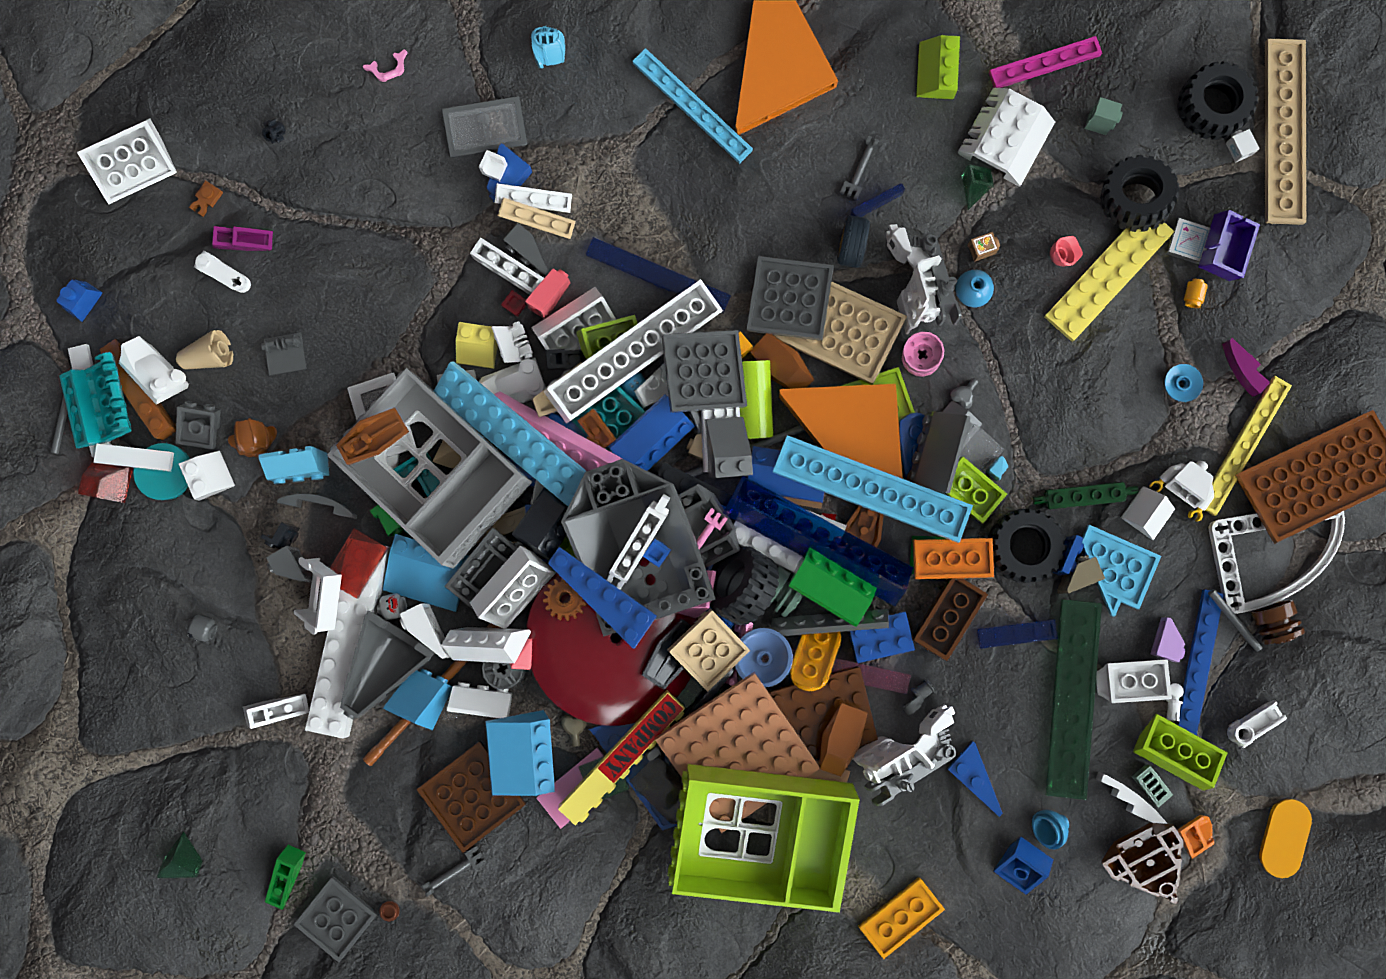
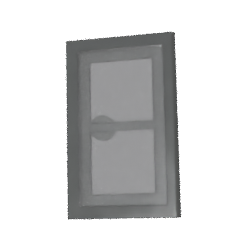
M519 96L442 109L450 157L486 152V150H498L501 143L507 148L528 145Z

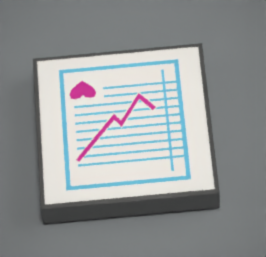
M1178 217L1166 254L1199 264L1203 251L1207 250L1204 246L1210 227Z

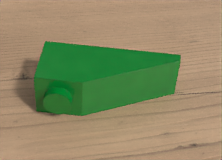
M291 845L286 846L276 860L265 903L281 910L284 909L302 867L306 852Z

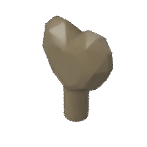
M566 715L563 717L561 725L571 735L572 747L580 746L579 734L583 732L587 722Z

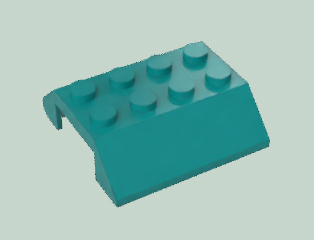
M110 352L96 356L95 360H100L101 362L85 370H69L59 375L76 448L107 443L132 431L118 375V368L115 358Z

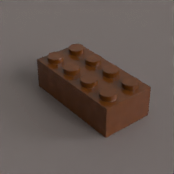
M963 578L947 579L913 634V642L940 659L948 661L988 594Z

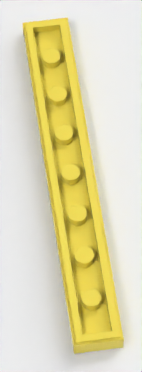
M1277 376L1271 378L1270 384L1264 390L1213 478L1214 498L1205 511L1213 516L1218 514L1237 481L1235 475L1243 471L1292 385Z

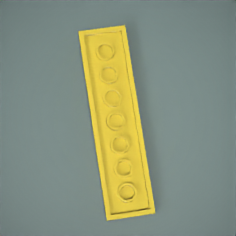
M1165 223L1159 224L1155 229L1149 227L1148 231L1141 232L1140 229L1132 232L1129 228H1125L1044 318L1073 342L1174 231Z

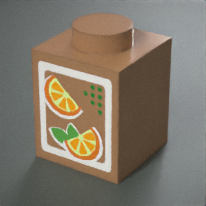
M993 232L971 239L968 247L975 262L995 255L999 250L1000 243L998 238L994 237Z

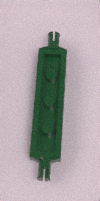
M1124 482L1046 489L1044 496L1033 497V500H1037L1033 501V504L1045 503L1047 509L1124 502L1127 495L1138 494V487H1126Z

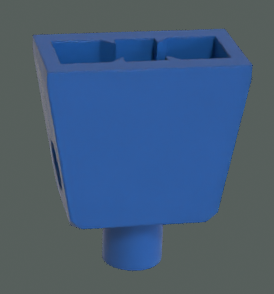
M72 279L66 287L60 290V296L56 302L66 312L83 322L103 292L87 282Z

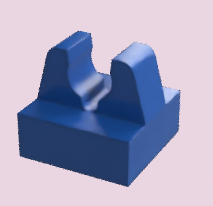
M654 539L643 557L657 567H660L671 549L666 547L667 545Z

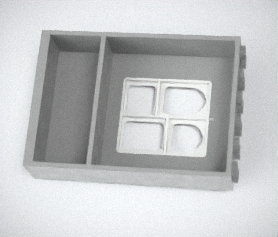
M406 368L397 375L392 385L384 389L382 396L371 403L370 409L365 414L359 416L357 423L365 418L396 408L407 429L414 422L420 421L427 424L433 430V435L421 448H416L409 441L407 434L390 446L402 445L418 459L419 463L406 478H402L386 462V452L390 447L379 455L350 465L346 464L336 446L338 443L331 447L327 456L441 565L454 569L527 489L532 481L440 398L420 377ZM352 428L348 429V430L344 433L343 437H344ZM440 439H443L462 458L448 475H445L426 457L427 452ZM424 469H428L440 480L438 487L427 498H423L411 486L412 482Z

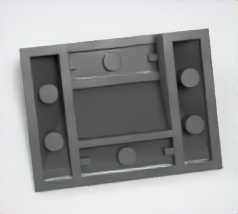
M697 484L679 494L696 540L709 523L704 518L711 508L715 510L713 515H711L712 518L718 512L721 514L717 520L719 523L724 517L727 518L721 530L715 527L699 550L705 568L740 550L735 526L714 493Z
M493 527L445 587L472 608L470 604L472 599L518 547Z

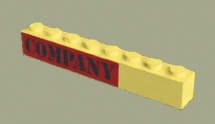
M666 690L559 804L558 810L574 825L579 821L581 823L584 822L589 816L588 811L592 807L597 808L603 801L602 797L606 792L610 794L617 786L615 783L619 778L624 779L630 772L629 768L633 764L637 765L644 756L642 754L647 749L651 750L656 745L655 737L670 728L669 725L674 720L677 722L684 715V705Z

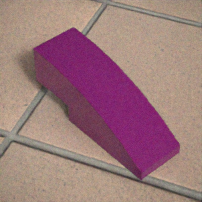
M214 226L212 245L216 249L272 250L273 231Z
M1233 338L1225 341L1222 344L1235 377L1252 397L1260 394L1270 384L1256 370L1261 364Z

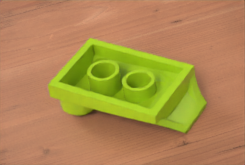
M964 457L959 458L950 494L946 493L949 497L973 505L970 516L981 524L986 521L1007 495L1005 491Z

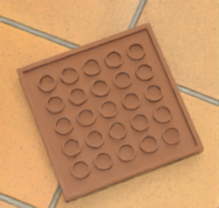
M755 672L655 737V741L681 777L683 771H687V764L804 778L820 769L817 761ZM717 798L710 804L709 812L715 819L731 821L734 816L736 801L731 798ZM745 801L741 820L767 803ZM718 828L721 833H723L724 831L727 830V829Z

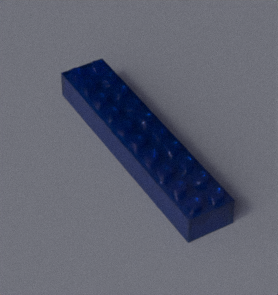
M741 477L723 514L800 556H803L809 548H812L876 587L875 596L893 606L897 605L907 590L913 567L747 477Z

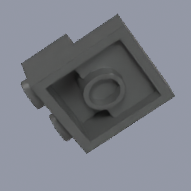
M185 401V404L178 406L176 444L207 449L216 448L217 429L220 428L221 409H215L213 404H204L203 407L197 406V402Z

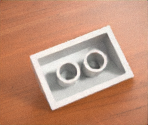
M458 682V685L452 687L447 711L494 718L509 717L512 693L508 692L509 689L489 690V686L478 685L477 688L469 687L470 684Z

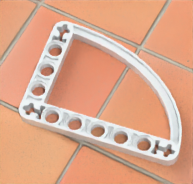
M1344 511L1328 518L1332 519L1328 542L1317 561L1303 575L1274 593L1248 602H1244L1231 535L1266 529L1262 522L1259 528L1253 526L1252 521L1255 517H1258L1257 514L1211 522L1209 534L1221 593L1224 594L1223 600L1235 614L1248 612L1279 602L1310 584L1329 565L1340 546L1344 533ZM1236 520H1239L1243 525L1240 531L1235 530L1233 527ZM1218 525H1228V529L1221 530L1220 532L1216 531L1215 527H1218ZM1221 542L1227 545L1225 553H1221L1218 549V545ZM1225 561L1231 564L1229 572H1225L1222 569V564ZM1229 580L1235 583L1233 591H1229L1226 588V583ZM1228 594H1237V596L1228 597ZM1238 602V606L1235 608L1231 607L1230 604Z

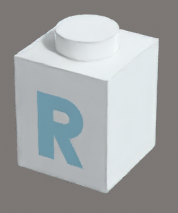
M1250 129L1244 132L1242 130L1234 132L1226 142L1235 163L1252 156L1259 150Z

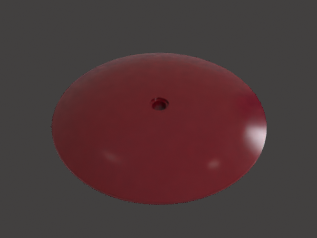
M642 556L639 564L646 567L650 561ZM557 572L541 588L534 600L527 622V629L531 631L528 639H532L531 669L544 693L563 711L585 722L605 726H621L636 723L666 690L675 698L683 691L692 676L685 668L665 690L641 674L657 642L680 618L690 625H694L698 621V617L693 618L680 613H674L656 619L636 648L633 649L621 636L617 643L611 641V634L603 637L596 612L584 599L583 601L587 606H582L583 613L578 612L576 619L571 616L569 621H566L565 617H562L560 621L557 619V614L554 617L550 615L552 610L547 611L545 609L549 604L543 602L544 599L548 598L544 591H550L547 585L554 586V579L561 582L562 577ZM648 574L646 582L648 585H653L656 578L653 574ZM563 595L560 600L561 603H568L570 595Z

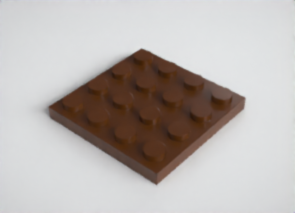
M481 741L417 789L462 853L527 804L521 796L492 795L488 750Z

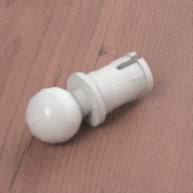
M1173 683L1170 685L1172 699L1166 700L1168 702L1166 719L1180 721V706L1183 702L1179 701V698L1183 695V688L1181 685Z

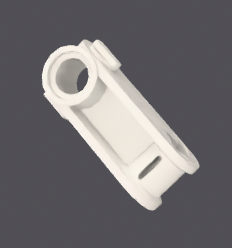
M203 250L196 257L194 267L238 292L245 293L250 289L251 282L246 276L224 264L215 256Z
M1272 700L1242 719L1228 725L1227 735L1238 747L1245 748L1253 743L1255 739L1285 721L1287 717L1282 715L1277 707V701ZM1240 729L1243 730L1242 738H1239L1238 732Z

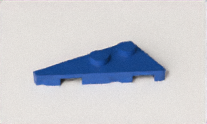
M971 741L947 769L1000 817L1003 814L977 746Z

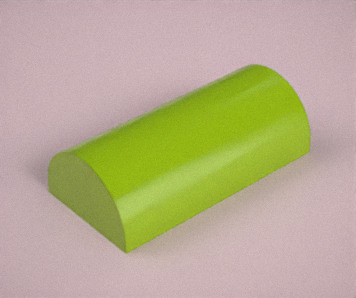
M770 360L743 361L747 407L740 408V417L744 418L748 439L773 437Z

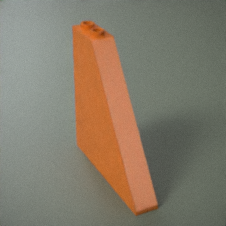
M796 0L753 1L735 132L738 135L837 87L838 79Z
M896 384L779 390V398L819 448L902 478Z

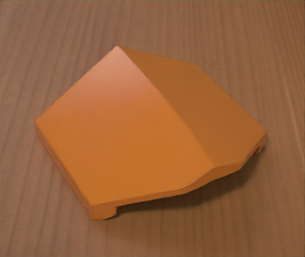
M1199 815L1178 829V833L1184 841L1183 847L1192 859L1214 845L1212 823L1208 816Z

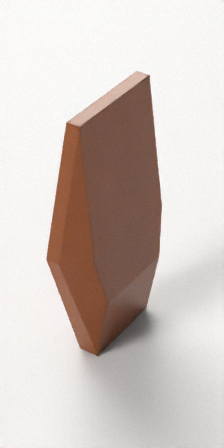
M766 333L750 351L756 361L770 360L771 379L786 389L807 388L814 381L798 351L773 334Z
M392 408L360 420L336 446L346 464L350 465L381 454L406 435L409 430L396 408Z
M858 506L846 523L847 526L842 536L837 561L863 571L881 541L883 514Z
M840 703L822 733L820 770L842 776L860 747L868 712Z

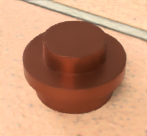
M394 901L383 903L379 911L380 916L388 922L395 920L400 913L398 904Z

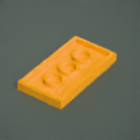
M918 877L858 925V927L880 956L885 959L945 909L922 879Z

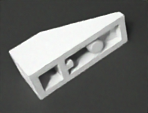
M306 694L262 701L243 707L246 724L250 729L309 713Z

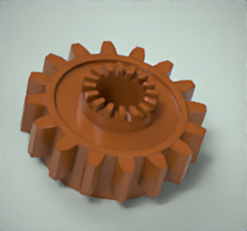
M561 578V582L554 579L555 585L548 584L547 586L550 591H544L548 598L544 599L543 602L549 604L545 609L547 611L552 610L550 615L554 617L557 614V619L560 621L562 617H565L566 621H569L571 616L576 619V614L578 612L583 613L581 608L582 606H587V604L563 578ZM563 595H570L568 603H561L560 600Z

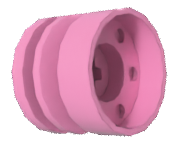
M919 332L908 338L902 351V362L905 369L909 373L920 377L934 373L944 358L942 341L930 332ZM925 353V358L920 360L918 358L919 354Z

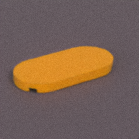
M840 632L801 635L790 669L791 679L798 688L805 691H816L827 683L841 643Z
M1284 799L1276 803L1270 811L1259 852V859L1266 872L1278 878H1288L1294 875L1301 866L1312 824V817L1309 809L1300 801Z

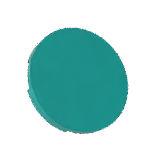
M167 443L155 444L146 448L149 450L173 452L172 470L170 472L134 467V480L139 490L147 497L156 500H169L180 496L188 488V484L179 463L189 460V456L181 448Z

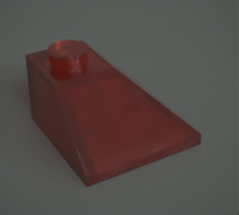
M93 461L81 477L78 494L125 503L133 467L99 464Z

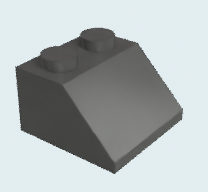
M285 546L266 557L269 562L267 566L275 575L303 582H312L313 573L299 564V558L303 557L299 548Z

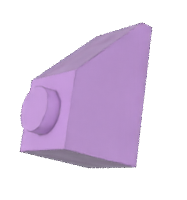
M1161 617L1151 655L1172 662H1180V659L1185 654V643L1173 620L1168 617Z

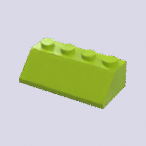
M1155 714L1139 735L1133 750L1139 756L1202 791L1215 787L1227 756V752L1158 714Z

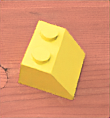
M459 322L456 336V363L494 369L498 344L494 338L491 326Z

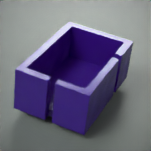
M1231 210L1214 214L1204 246L1207 250L1203 251L1198 267L1227 281L1244 278L1260 224L1248 218L1242 219L1243 216Z

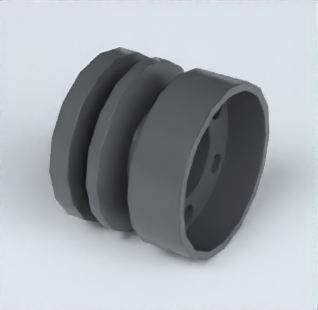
M483 662V677L489 685L496 689L504 690L515 687L523 681L527 674L526 669H512L509 663ZM502 665L508 666V669H506L505 672H500V668L502 667Z

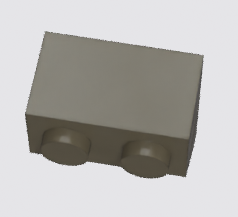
M1089 555L1076 558V567L1073 572L1063 575L1057 589L1058 594L1071 593L1104 580L1105 577L1097 558H1089Z

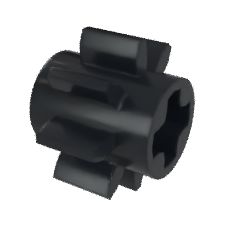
M276 119L263 123L265 128L262 129V135L266 141L274 144L284 140L282 135L286 134V130L281 122H276Z

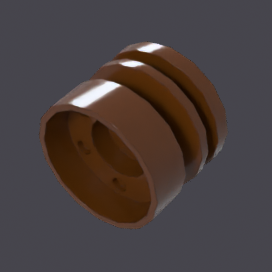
M1293 600L1277 602L1251 612L1256 625L1266 624V627L1259 631L1260 635H1268L1262 638V642L1265 645L1288 642L1305 633L1304 627H1295L1302 623L1301 619H1290V617L1298 613Z

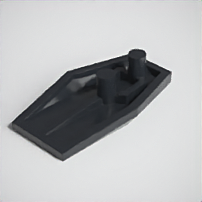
M680 618L657 642L641 674L643 677L665 690L684 669L668 649L692 625Z

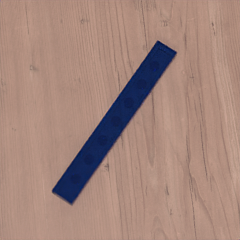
M594 237L586 252V256L678 295L698 282ZM705 285L723 310L721 313L724 314L731 295Z

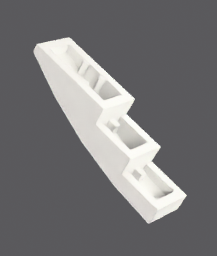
M1098 772L1097 780L1114 787L1111 795L1128 802L1126 811L1152 823H1167L1138 794L1113 778Z

